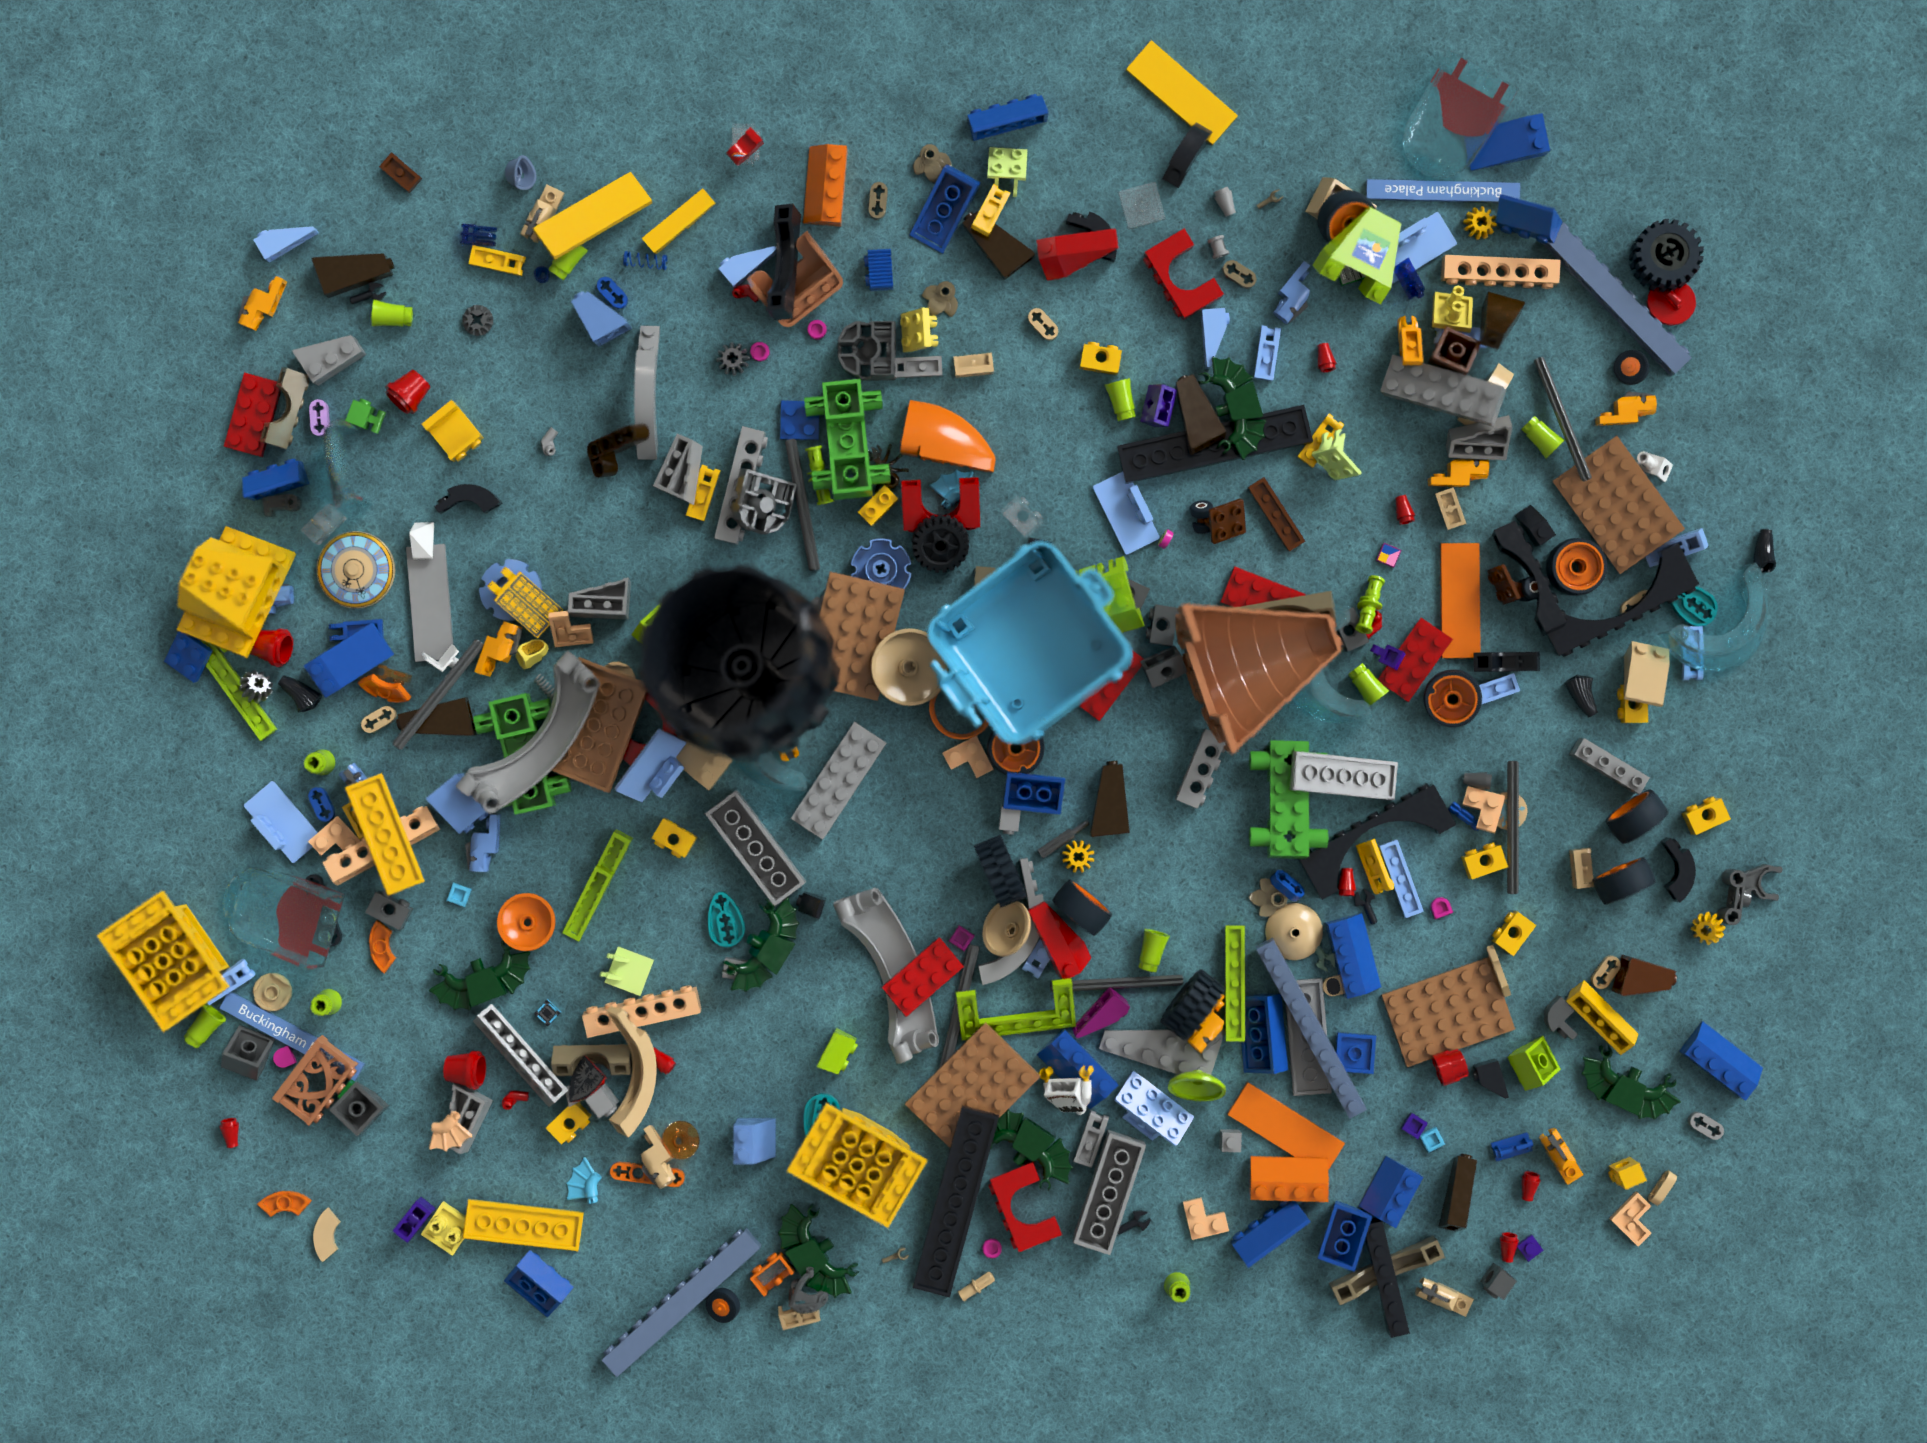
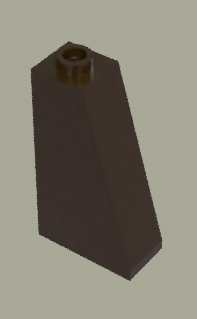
M979 211L974 214L970 212L963 218L962 226L1004 280L1035 257V253L997 224H994L988 237L972 229L971 226Z
M384 253L311 258L324 295L328 298L365 286L370 282L393 275L392 269H395L392 259L387 258Z
M1488 292L1481 309L1480 345L1499 349L1518 321L1525 302Z
M1192 374L1180 377L1176 382L1175 389H1177L1176 395L1189 453L1192 455L1225 439L1226 430L1195 376Z
M464 697L438 704L415 733L477 735L469 699ZM419 709L397 714L398 719H396L398 729L402 731Z
M1118 760L1107 761L1106 765L1102 766L1090 831L1091 837L1130 833L1123 765L1118 764Z
M1460 1154V1156L1454 1157L1438 1228L1455 1232L1467 1228L1477 1160L1471 1159V1155Z

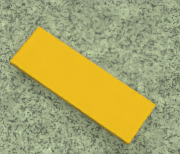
M1152 40L1126 69L1130 75L1190 127L1197 122L1211 130L1213 133L1208 140V143L1211 145L1219 139L1238 117L1236 113Z
M629 172L533 228V231L554 260L649 206L652 204V199L634 175Z
M378 774L345 787L387 896L425 882L383 774Z
M468 1199L463 1239L578 1251L584 1212Z

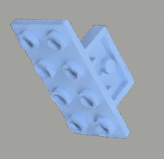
M1439 212L1434 213L1428 218H1423L1400 232L1392 284L1457 245L1455 238Z
M1123 472L1093 486V490L1126 555L1160 538L1152 522L1154 519L1137 485L1134 486V483L1125 484Z
M658 729L614 789L640 802L645 800L651 790L656 796L662 798L684 769L676 757L686 745V741L662 729Z
M274 781L267 784L244 804V807L253 816V819L250 821L275 850L281 849L292 863H295L313 848L308 841L318 832Z
M1135 1071L1130 1074L1115 1098V1102L1127 1110L1122 1118L1152 1141L1161 1136L1173 1146L1178 1145L1194 1118L1192 1114Z

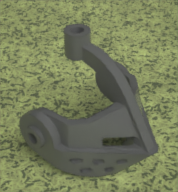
M807 1267L806 1273L801 1279L796 1278L793 1280L789 1289V1307L800 1314L815 1312L828 1301L829 1296L827 1292L819 1291L816 1294H807L801 1291L806 1280L814 1277L813 1267ZM796 1301H805V1303L796 1304Z

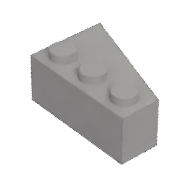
M352 335L292 350L311 381L318 386L367 355L358 340Z
M1510 416L1497 418L1494 427L1473 423L1449 429L1446 441L1448 457L1506 460L1512 431Z
M677 434L653 486L694 505L703 446Z
M629 577L613 583H605L602 586L569 593V615L581 618L629 620L631 591Z
M453 1084L452 1101L449 1106L450 1113L456 1111L460 1114L458 1123L470 1132L472 1137L466 1139L461 1147H451L450 1149L463 1154L469 1151L493 1100L473 1089H468L467 1086Z

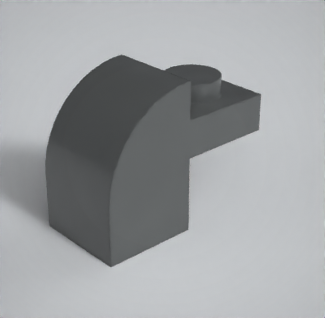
M1557 995L1545 1008V1025L1552 1032L1559 1028L1557 1032L1564 1039L1568 1037L1573 1040L1578 1035L1565 1022L1575 1010L1561 996Z

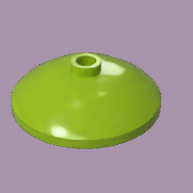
M1201 1070L1179 1074L1168 1082L1169 1092L1185 1100L1213 1101L1222 1098L1226 1093V1087L1219 1079Z

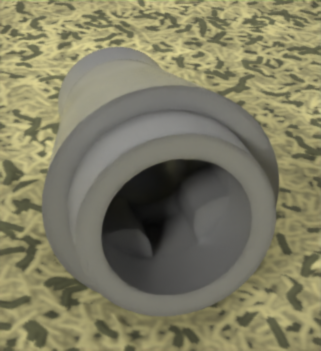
M1227 186L1215 191L1214 199L1225 217L1236 213L1232 190H1229Z

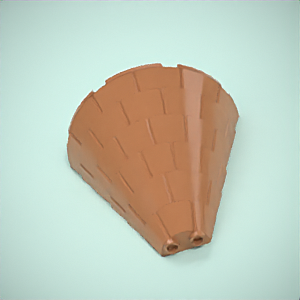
M1184 604L1177 608L1178 614L1175 615L1177 642L1185 652L1181 657L1187 669L1186 675L1195 700L1203 704L1201 714L1218 743L1225 742L1226 745H1223L1224 749L1231 754L1235 753L1249 737H1252L1286 702H1289L1304 685H1307L1323 667L1341 652L1342 641L1336 635L1334 629L1336 628V623L1333 617L1327 614H1303L1286 611L1277 612L1260 609L1250 610Z

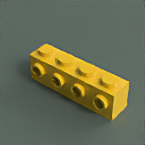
M1585 980L1570 990L1566 1002L1620 1055L1635 1046L1638 1033Z

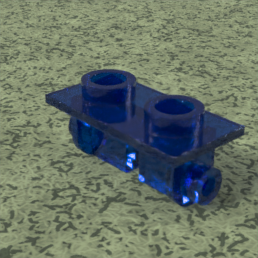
M1407 258L1396 265L1394 273L1408 299L1423 297L1425 287L1410 259Z

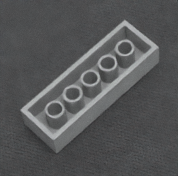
M1392 355L1380 390L1385 396L1494 427L1507 391L1502 385L1424 363L1422 365H1402V357Z
M854 722L791 819L821 839H824L887 742Z
M738 790L705 813L774 906L807 882Z
M1111 1130L1107 1131L1072 1238L1074 1244L1104 1254H1111L1146 1148L1145 1141Z

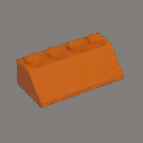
M825 144L809 147L804 224L841 227L848 154L847 146Z
M1250 1157L1251 1200L1328 1202V1158Z

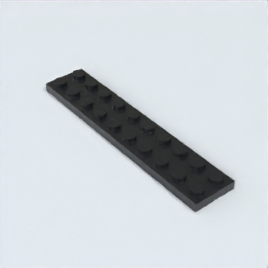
M1305 405L1263 413V417L1257 420H1266L1263 427L1265 437L1258 442L1257 451L1250 452L1246 457L1312 443L1313 438ZM1230 421L1222 423L1226 430L1225 439L1223 440H1228V437L1234 431V422ZM1185 431L1117 446L1125 484L1241 459L1234 444H1231L1230 449L1225 454H1221L1226 450L1224 445H1220L1217 448L1221 441L1191 455Z
M964 1105L961 1107L913 1283V1288L950 1298L999 1120L998 1114Z

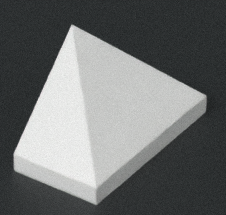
M434 522L414 523L409 532L413 559H433Z

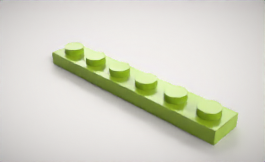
M201 641L213 650L206 667L258 739L263 741L278 730L259 703L256 704L254 700L248 702L247 696L242 697L243 691H239L241 685L239 681L241 678L217 646Z
M1225 925V1041L1245 1042V926Z

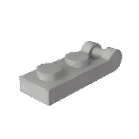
M942 356L896 358V378L942 376ZM898 365H904V371H898Z
M1090 1111L1073 1160L1074 1162L1092 1168L1109 1116H1101L1096 1114L1095 1111ZM1094 1121L1100 1123L1099 1129L1092 1127Z

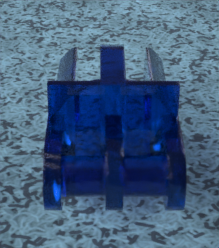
M461 224L463 232H461L462 240L460 244L496 246V242L479 239L496 240V234L486 232H497V227ZM469 228H473V233L468 232Z

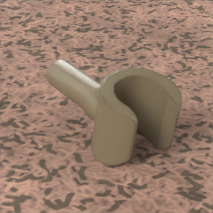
M1280 189L1274 190L1270 197L1257 204L1258 209L1271 202L1282 200L1284 196L1279 199L1275 198V193Z
M901 1247L897 1250V1253L882 1259V1262L886 1263L897 1258L906 1260L909 1255L901 1257L900 1252L906 1250V1248Z

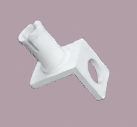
M1645 451L1640 452L1637 456V463L1643 472L1655 475L1661 481L1666 482L1673 467L1666 458ZM1666 466V472L1663 475V469Z
M452 644L438 662L424 652L422 656L427 662L443 672L447 666L453 668L459 659L455 656L459 651Z

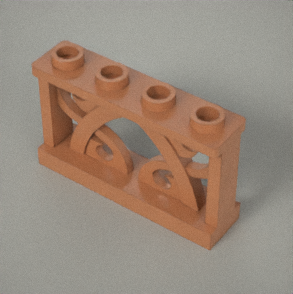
M321 1035L306 1052L272 1099L277 1103L280 1102L306 1122L308 1126L313 1122L317 1124L324 1115L321 1112L324 1108L328 1109L335 1101L333 1096L336 1093H341L346 1086L344 1082L347 1078L350 1080L357 1072L355 1068L359 1063L354 1062L328 1042L326 1037ZM323 1048L334 1058L328 1060L327 1056L321 1049ZM312 1062H316L317 1066L320 1064L322 1066L315 1069L312 1067ZM341 1062L345 1070L342 1074H338L336 1070L340 1066L331 1067L330 1064ZM324 1070L326 1089L307 1092L309 1082L303 1072L319 1073ZM334 1079L339 1080L334 1086ZM298 1081L304 1083L303 1091H300L302 1087L297 1086ZM286 1095L298 1098V1105ZM326 1097L324 1101L321 1103L319 1099ZM304 1099L307 1100L306 1105L308 1109L311 1103L315 1105L314 1112L308 1113L303 1109Z

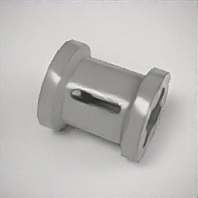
M1224 235L1213 237L1207 241L1211 245L1214 254L1212 256L1213 259L1229 254V250H1226L1223 241Z

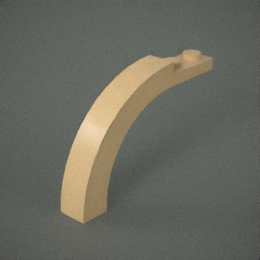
M610 1006L606 1012L625 1038L631 1052L632 1075L626 1096L609 1121L618 1133L629 1138L641 1123L651 1103L656 1084V1057L653 1045L646 1031L637 1028L634 1023L629 1021L627 1018L628 1014L624 1009Z

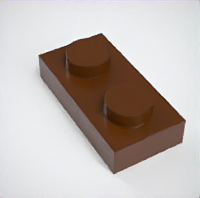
M392 152L379 166L409 193L422 180L418 174Z

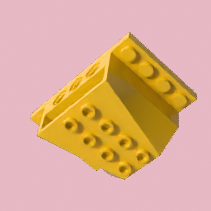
M225 526L219 540L211 537L195 549L181 578L178 591V608L184 614L176 630L248 658L296 553Z
M164 891L159 892L97 935L163 1032L230 987L221 975L222 971L229 968L223 956L187 904L174 906Z
M825 1103L787 1168V1172L888 1228L927 1163V1159L911 1151L910 1146L892 1131L862 1114L842 1108L840 1111L832 1105Z

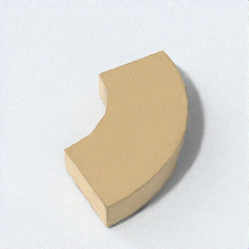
M1493 945L1488 946L1486 949L1502 994L1505 997L1510 996L1511 992Z
M329 1207L318 1218L313 1234L314 1247L322 1262L338 1250L334 1240V1233L340 1220Z

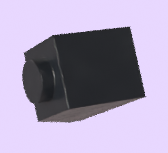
M1532 505L1515 514V517L1535 547L1556 536L1547 520Z
M804 891L803 895L798 896L796 906H799V912L819 919L826 898Z
M1494 1058L1473 1065L1474 1070L1471 1073L1475 1082L1477 1081L1481 1086L1505 1099L1509 1098L1498 1060Z

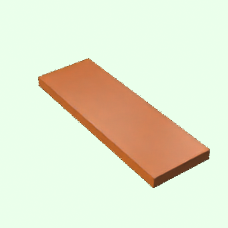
M1441 543V631L1453 639L1441 658H1474V653L1481 652L1479 543Z
M1249 1082L1245 1084L1227 1113L1230 1117L1294 1157L1328 1158V1170L1345 1145V1142Z

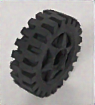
M938 514V517L931 515L930 519H923V522H920L917 528H915L912 538L913 554L917 562H920L923 568L927 567L929 571L933 569L935 573H939V570H942L943 573H946L948 569L952 571L955 566L958 568L961 562L965 561L969 550V538L963 524L954 517L952 519L950 515H946V517H943L942 514ZM938 541L945 542L943 546L936 545Z

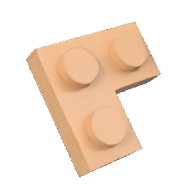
M568 611L549 613L548 618L555 647L593 643L591 624L571 626Z
M977 736L943 752L951 770L967 761L976 778L994 770Z
M1470 786L1467 787L1463 806L1481 810L1476 829L1495 834L1505 796Z
M337 816L308 842L320 855H323L335 843L344 851L346 846L356 845L361 840Z
M1635 1192L1609 1219L1638 1247L1651 1234L1638 1220L1651 1205L1638 1192Z
M1201 1197L1183 1201L1192 1240L1229 1231L1225 1212L1206 1216Z

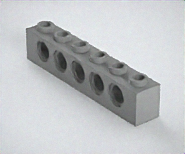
M742 426L714 537L716 540L738 545L739 541H743L745 530H742V527L739 525L734 529L728 527V521L733 518L731 503L738 499L735 487L742 465L750 463L752 465L751 470L755 472L757 467L762 466L764 456H761L762 448L766 449L768 437H765L766 433L764 431ZM750 444L756 445L757 448L753 454L746 452V448ZM745 494L744 505L748 506V502H751V499H749L750 495Z
M492 1004L473 1020L475 1025L548 1107L553 1105L568 1091Z

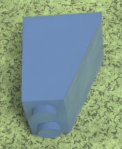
M582 291L574 296L575 299L571 300L593 342L598 347L632 329L626 319L589 292L585 293Z
M463 773L455 774L426 798L459 834L463 832L469 833L475 828L473 824L476 821L480 820L482 822L490 815L471 795H465L456 787L464 776Z
M737 1118L734 1124V1164H755L776 1157V1118Z

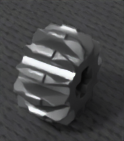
M731 342L729 349L726 345H723L725 352L718 351V354L723 356L717 358V362L722 363L719 368L721 370L726 368V374H729L732 369V374L736 376V369L743 373L744 371L741 366H749L744 361L750 360V357L745 355L747 353L746 348L741 350V344L734 348V343ZM733 354L738 358V360H735V363L728 360Z
M256 670L251 673L247 672L240 679L239 691H243L242 697H248V702L254 700L257 704L260 701L267 700L268 696L272 694L273 690L271 688L273 683L268 682L270 676H263L264 671L259 674Z

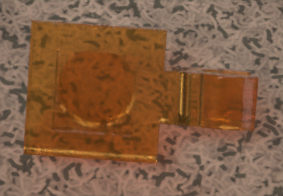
M385 665L378 666L384 669V675H376L379 679L391 677L393 682L400 683L401 685L411 681L412 675L390 669Z

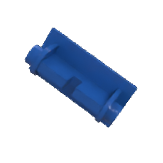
M1528 1132L1491 1143L1496 1162L1533 1151V1142L1529 1139Z

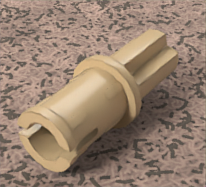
M987 1272L975 1281L974 1279L971 1280L972 1283L959 1290L958 1293L962 1300L966 1301L976 1293H981V1290L993 1283L995 1278L991 1272Z

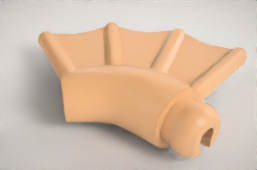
M452 1111L442 1122L432 1123L433 1134L429 1146L430 1150L439 1148L446 1152L451 1147H461L466 1139L472 1137V1134L458 1123L460 1119L458 1112Z

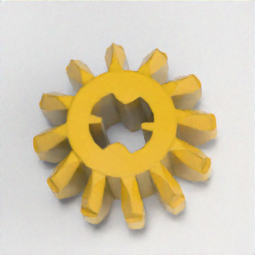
M1483 206L1479 210L1475 207L1472 209V212L1466 214L1467 219H1464L1463 223L1468 225L1464 228L1465 231L1471 230L1469 237L1476 234V240H1479L1481 236L1486 239L1488 234L1492 235L1494 233L1492 228L1496 227L1497 223L1492 221L1496 216L1489 215L1491 213L1490 209L1485 212ZM1479 220L1483 221L1481 226L1477 225Z
M1074 840L1072 841L1073 848L1068 844L1066 845V848L1070 851L1062 852L1063 855L1068 856L1062 859V861H1070L1066 866L1067 869L1074 865L1073 872L1076 873L1077 867L1080 868L1081 872H1084L1083 865L1089 869L1091 866L1087 861L1094 862L1093 858L1088 857V855H1093L1094 851L1087 852L1090 848L1089 844L1082 848L1084 841L1081 840L1079 846H1077ZM1075 852L1083 853V855H1081L1083 857L1081 861H1074L1073 858H1075Z
M1706 912L1705 915L1700 913L1697 916L1698 919L1695 918L1692 921L1694 926L1691 927V930L1696 932L1693 936L1694 938L1699 936L1700 943L1704 940L1707 945H1710L1712 941L1717 943L1719 938L1724 936L1722 931L1726 929V926L1720 925L1723 919L1717 920V914L1711 917L1710 912Z

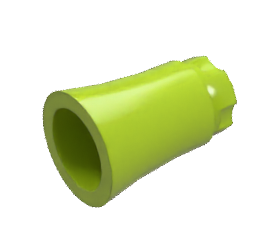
M580 245L560 258L553 259L551 262L553 264L548 270L562 280H565L588 250Z
M373 300L372 326H412L413 307Z
M1130 378L1104 385L1109 394L1117 420L1121 421L1136 417L1133 410L1135 406Z
M1536 416L1521 429L1540 450L1545 459L1565 441V439L1557 435L1542 421H1539Z
M1363 663L1348 674L1368 707L1389 692Z
M317 750L306 757L304 766L311 773L321 776L328 775L335 767V758L328 750Z
M1144 929L1139 968L1149 972H1157L1170 935L1151 929Z
M333 989L321 991L311 1002L312 1012L319 1016L337 1013L342 1005L341 996Z
M204 1004L199 1015L184 1035V1040L194 1048H199L226 1021L225 1016L213 1006Z
M1175 1272L1168 1275L1165 1279L1164 1289L1172 1300L1183 1303L1190 1296V1281L1183 1273Z

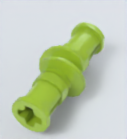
M822 445L805 449V452H808L811 471L825 470V463L820 449ZM829 489L816 490L817 505L834 502L831 499Z
M1371 575L1368 577L1369 584L1365 596H1361L1357 603V608L1361 611L1355 630L1363 634L1372 633L1373 629L1371 626L1376 615L1375 611L1382 609V604L1378 600L1380 599L1381 588L1385 584V580L1380 576Z

